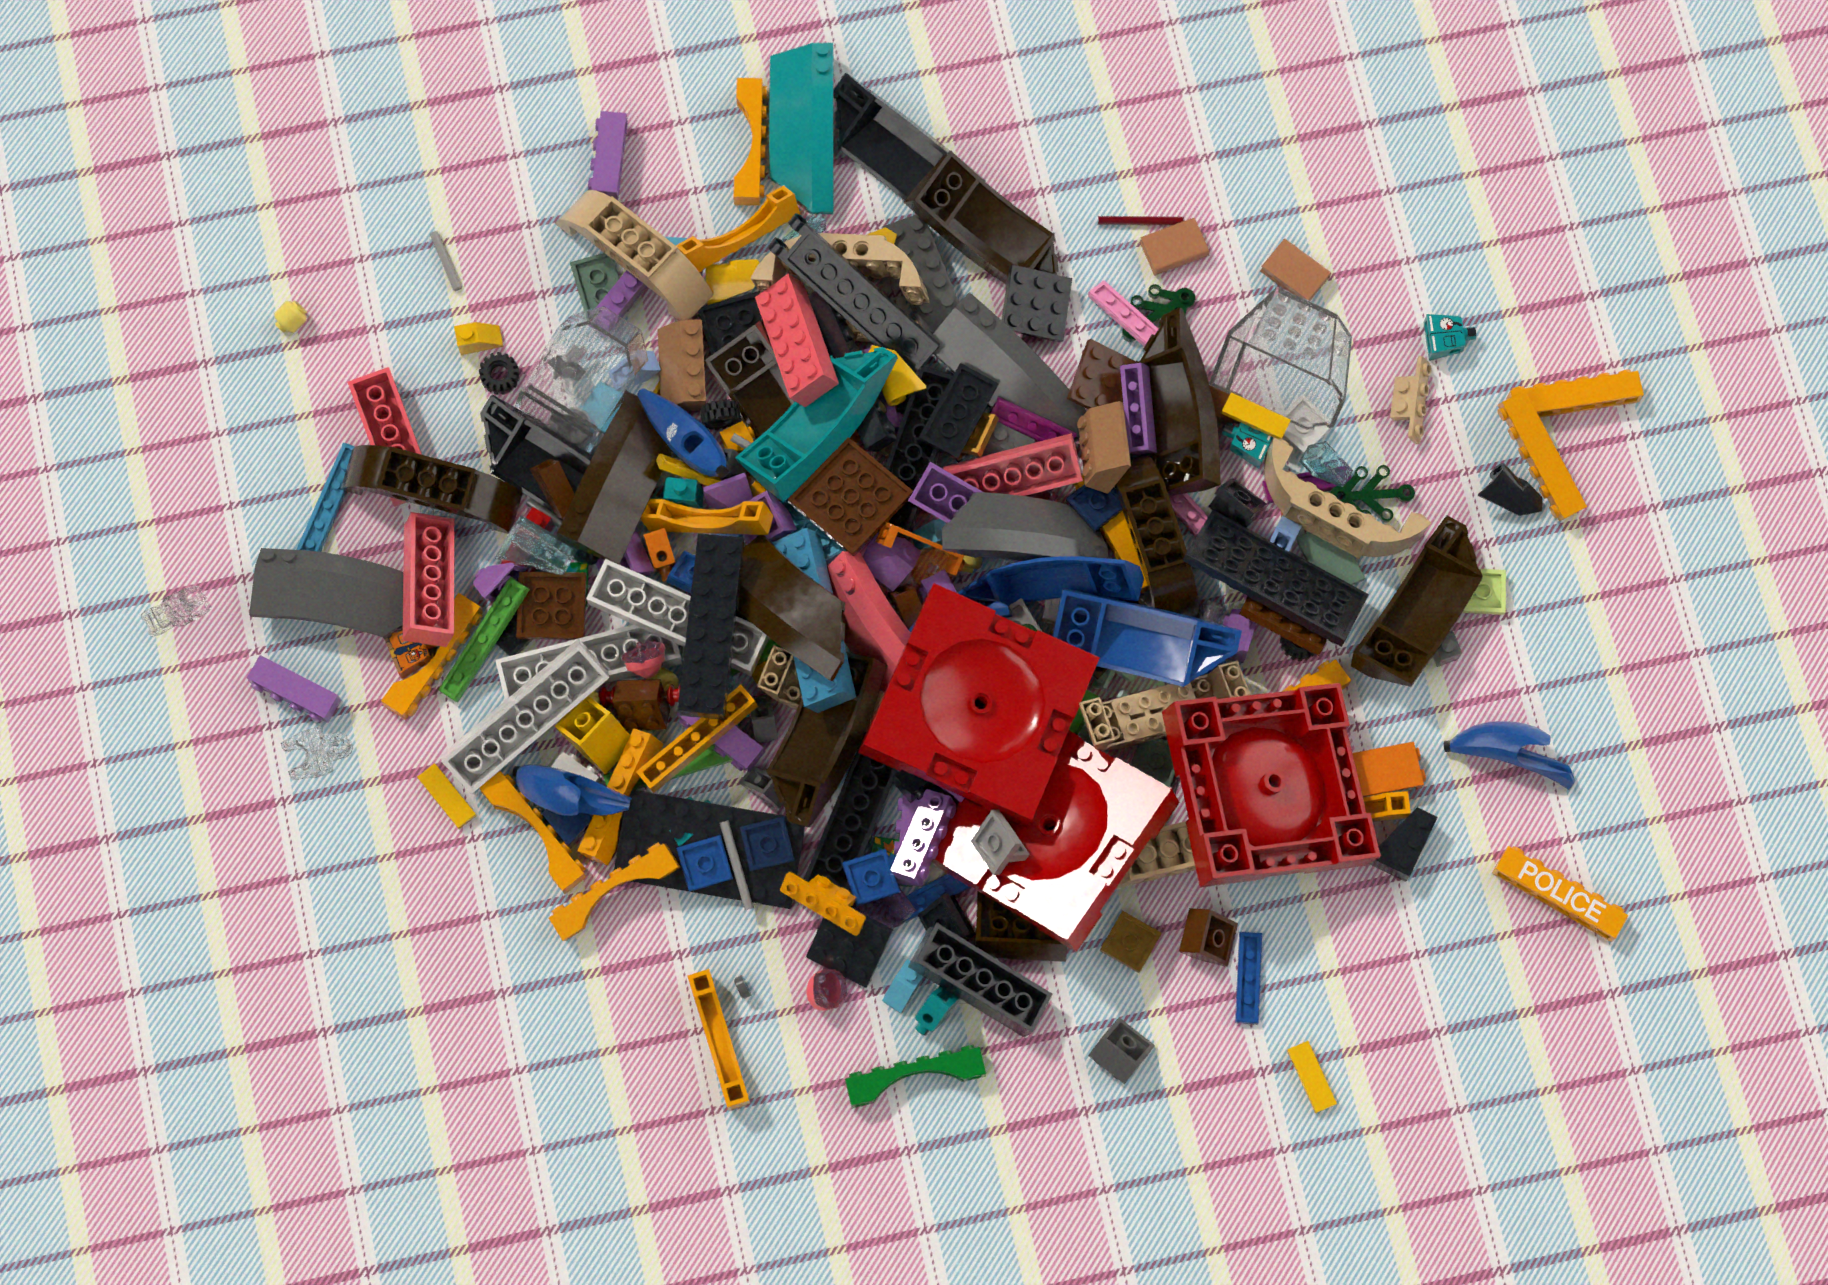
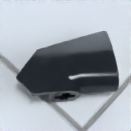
M1505 463L1497 465L1491 471L1489 476L1492 481L1478 493L1479 497L1518 516L1542 512L1543 497L1527 481L1518 478Z

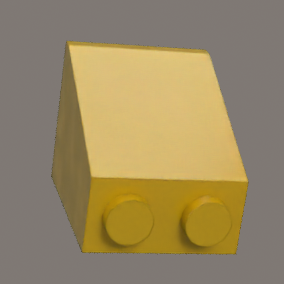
M589 696L576 705L554 726L594 767L605 775L619 761L630 737V734L612 713Z

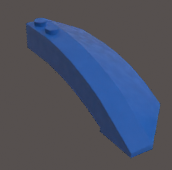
M1083 556L1036 558L990 570L959 591L958 594L986 607L997 601L1010 606L1021 598L1025 603L1060 598L1062 587L1120 600L1138 601L1144 577L1140 566L1126 560Z
M1063 587L1053 631V637L1100 657L1096 666L1181 687L1188 685L1191 681L1213 669L1225 659L1235 655L1238 651L1242 630L1206 620Z

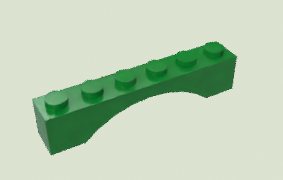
M974 1045L961 1047L960 1052L952 1053V1050L938 1053L939 1057L930 1058L929 1055L916 1058V1062L907 1064V1061H900L894 1063V1067L885 1069L884 1066L872 1068L871 1073L862 1074V1071L851 1073L849 1078L845 1079L851 1109L873 1104L891 1085L912 1075L924 1073L943 1074L954 1077L962 1082L986 1077L980 1047L974 1048Z

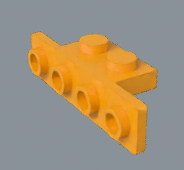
M792 872L786 874L780 888L782 893L851 934L857 936L860 933L866 916L851 908L856 897L850 894L847 889L838 887L828 878L820 875L807 882Z

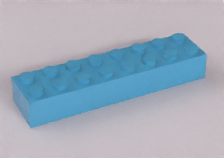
M805 528L772 542L797 567L833 594L819 534ZM844 641L841 642L844 663L834 681L828 680L793 655L804 707L819 713L856 698Z

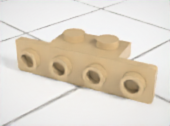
M1418 356L1415 376L1395 377L1390 418L1393 421L1410 420L1408 438L1414 444H1420L1421 437L1424 434L1423 417L1426 415L1425 401L1426 396L1429 394L1428 377L1431 375V365L1423 356Z

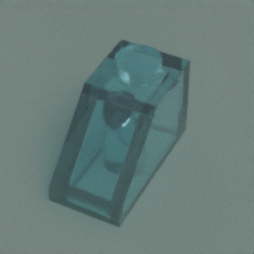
M1327 441L1308 445L1299 460L1312 476L1340 487L1345 486L1353 472V469Z

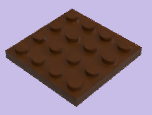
M848 437L790 496L788 502L845 551L855 556L909 500L913 490Z
M1248 596L1239 615L1318 656L1327 641L1326 638L1309 631L1306 627L1289 620L1284 615L1269 609L1256 600L1250 599Z

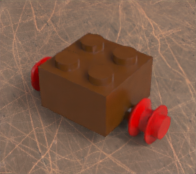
M661 679L617 681L616 687L613 686L611 691L603 687L602 691H599L598 697L600 705L607 709L608 704H612V707L617 712L620 724L626 731H632L633 728L637 730L667 729L670 713L669 704L671 707H674L675 702L679 701L680 686L678 689H675L674 685L671 684L667 691H664Z

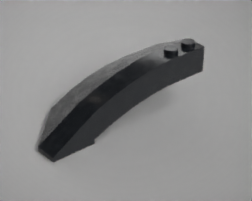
M848 73L844 74L834 88V99H836L837 107L835 119L839 134V140L837 141L838 150L862 166L903 200H906L915 186L950 150Z
M491 395L480 412L481 421L484 422L486 433L484 435L486 450L490 455L491 474L514 486L554 513L532 475L530 468L548 459L559 461L575 494L593 455L536 418Z

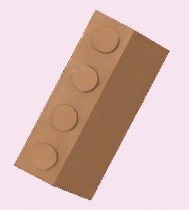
M702 319L679 320L657 330L659 366L661 369L659 371L660 394L685 411H700L701 406L706 404Z
M1120 401L1089 408L1079 418L1077 423L1085 486L1107 494L1131 466L1123 402Z

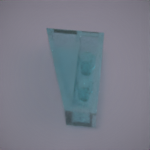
M520 515L495 559H504L519 565L534 566L536 569L563 575L578 549L558 541L556 535Z

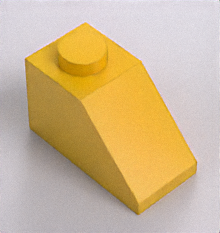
M472 322L454 326L457 346L461 355L504 347L499 325Z

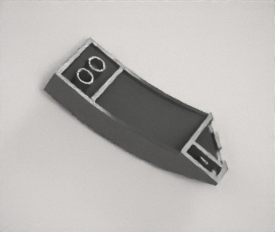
M969 292L933 333L932 337L941 344L933 354L954 373L959 364L962 363L999 383L988 403L991 409L997 397H1000L1077 433L1076 438H1080L1077 423L1087 410L1068 400L1067 396L1070 390L1062 380L1011 328Z
M976 492L953 515L954 518L942 528L943 550L974 558L987 557L1026 561L1047 557L1083 556L1108 559V547L1099 530L1094 533L1070 505L1045 499L1001 493Z
M261 548L255 564L249 615L250 617L295 619L331 624L377 635L385 640L392 636V631L401 626L403 627V572L381 564L343 555L307 550Z

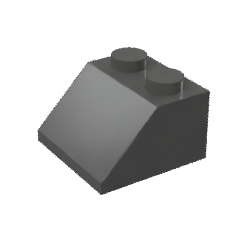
M997 422L982 456L1035 443V440Z
M1119 1017L1101 1037L1088 1056L1111 1073L1114 1078L1125 1084L1155 1045Z

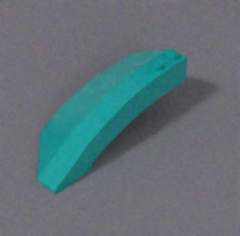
M810 43L770 56L769 178L775 184L784 185L793 192L796 201L801 202L811 214H834L833 43Z
M884 347L874 348V352L863 354L862 351L845 353L844 357L833 359V356H829L839 384L806 407L794 402L765 433L735 457L736 460L766 490H769L776 498L784 502L855 432L874 405L898 359L897 355Z

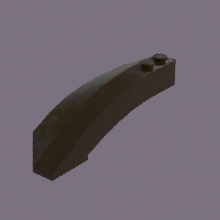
M951 150L915 186L904 201L914 213L953 247L1005 285H1007L1009 266L1011 265L1056 275L1059 272L1057 254H1055L1054 250L1055 232L1052 233L1009 202Z
M1178 308L1162 316L1159 321L1161 325L1155 335L1152 334L1143 348L1145 353L1141 360L1135 362L1149 366L1157 453H1152V460L1164 480L1169 496L1206 491L1221 485L1218 428L1209 381L1202 357L1183 309Z
M630 392L627 393L601 439L557 531L558 541L619 565L664 471L659 469L656 459L659 454L672 457L667 443L654 429L637 395Z

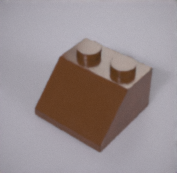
M1189 908L1179 952L1193 959L1228 967L1238 923L1210 909Z

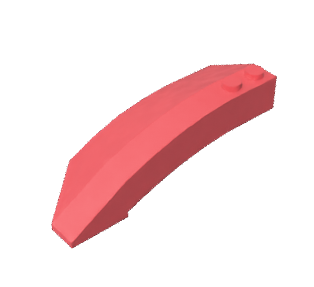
M842 551L829 564L827 569L833 595L845 602V611L842 613V621L845 623L844 642L851 653L875 658L887 665L880 689L885 693L911 632L883 594L861 553L858 552L855 556H852L848 551Z

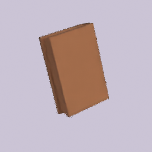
M1195 217L1142 236L1140 241L1154 276L1209 256V249Z
M1285 238L1264 262L1260 270L1261 273L1306 306L1331 275V272L1323 267V265L1316 262Z

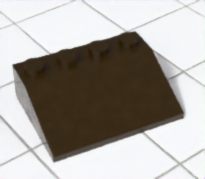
M977 890L975 946L999 959L1066 962L1067 946Z

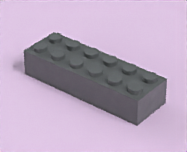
M916 214L882 226V228L886 227L897 234L894 245L901 249L913 262L927 289L929 303L914 305L909 302L918 324L932 336L959 301L929 226Z

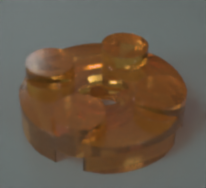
M935 547L921 549L920 551L922 552L914 568L911 570V576L916 585L921 587L922 580L934 575L932 572L929 573L927 571L929 564L938 566L937 573L944 570L950 555L949 553ZM947 572L950 580H952L954 575Z

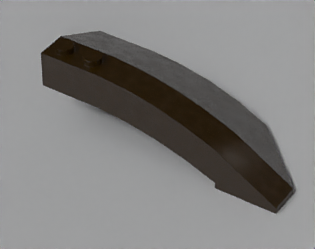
M762 320L704 360L731 400L739 403L740 413L748 426L751 427L756 439L765 433L795 402L789 398Z
M1448 515L1445 516L1424 545L1414 565L1384 611L1354 650L1351 661L1352 668L1371 678L1412 687L1450 633L1482 580L1483 576L1478 568L1477 558L1473 545L1470 544L1466 525Z
M758 535L744 547L737 611L786 651L828 680L834 681L844 663L841 642L845 641V623L841 621L842 613L845 611V602L838 599L797 567L765 535Z
M846 652L856 698L817 713L804 707L801 697L794 718L768 769L765 768L768 776L771 777L774 783V790L787 812L786 817L790 823L810 828L840 785L868 726L887 667L885 663L875 658Z

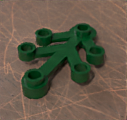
M1152 284L1148 290L1150 298L1157 299L1160 297L1172 301L1167 304L1143 300L1141 296L1135 295L1131 298L1130 304L1137 310L1154 311L1146 316L1149 321L1154 323L1161 319L1164 314L1177 308L1183 309L1186 315L1187 309L1194 305L1196 297L1189 288H1180L1174 292L1161 289L1157 284ZM1157 289L1159 293L1153 294L1151 290ZM1187 295L1189 299L1183 300L1181 296ZM1139 300L1141 304L1135 305L1133 301ZM1124 328L1122 329V337L1125 341L1133 342L1136 340Z
M1381 465L1377 468L1376 474L1361 491H1352V489L1360 480H1364L1368 476V470L1364 466L1357 467L1354 475L1344 486H1336L1330 492L1337 499V493H1343L1345 498L1340 501L1350 503L1358 511L1371 515L1369 510H1362L1352 501L1361 500L1379 515L1382 522H1389L1393 518V512L1389 508L1382 507L1374 499L1398 498L1400 502L1407 503L1415 496V490L1409 484H1403L1398 489L1373 490L1382 479H1386L1389 476L1390 469L1386 465ZM1385 469L1387 474L1382 476L1379 470ZM1363 470L1365 472V476H1358L1357 471ZM1408 489L1410 496H1405L1403 490ZM1383 512H1388L1390 518L1385 519L1382 515Z

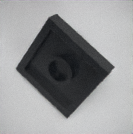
M1231 478L1219 486L1214 493L1216 494L1215 498L1208 507L1248 528L1255 517L1264 510L1267 503L1237 480Z
M947 893L940 896L918 915L926 932L929 927L938 923L964 940L970 939L975 935L972 926L954 895L949 896Z

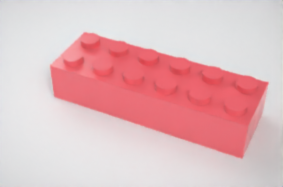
M787 274L771 285L770 288L757 295L755 299L789 398L806 407L838 385L839 382L804 283Z
M389 367L347 382L370 445L391 446L422 455ZM390 497L394 507L406 503V501Z
M1072 433L951 464L943 468L984 493L1026 496L1083 481V473Z
M411 512L404 524L403 641L447 647L454 635V519Z

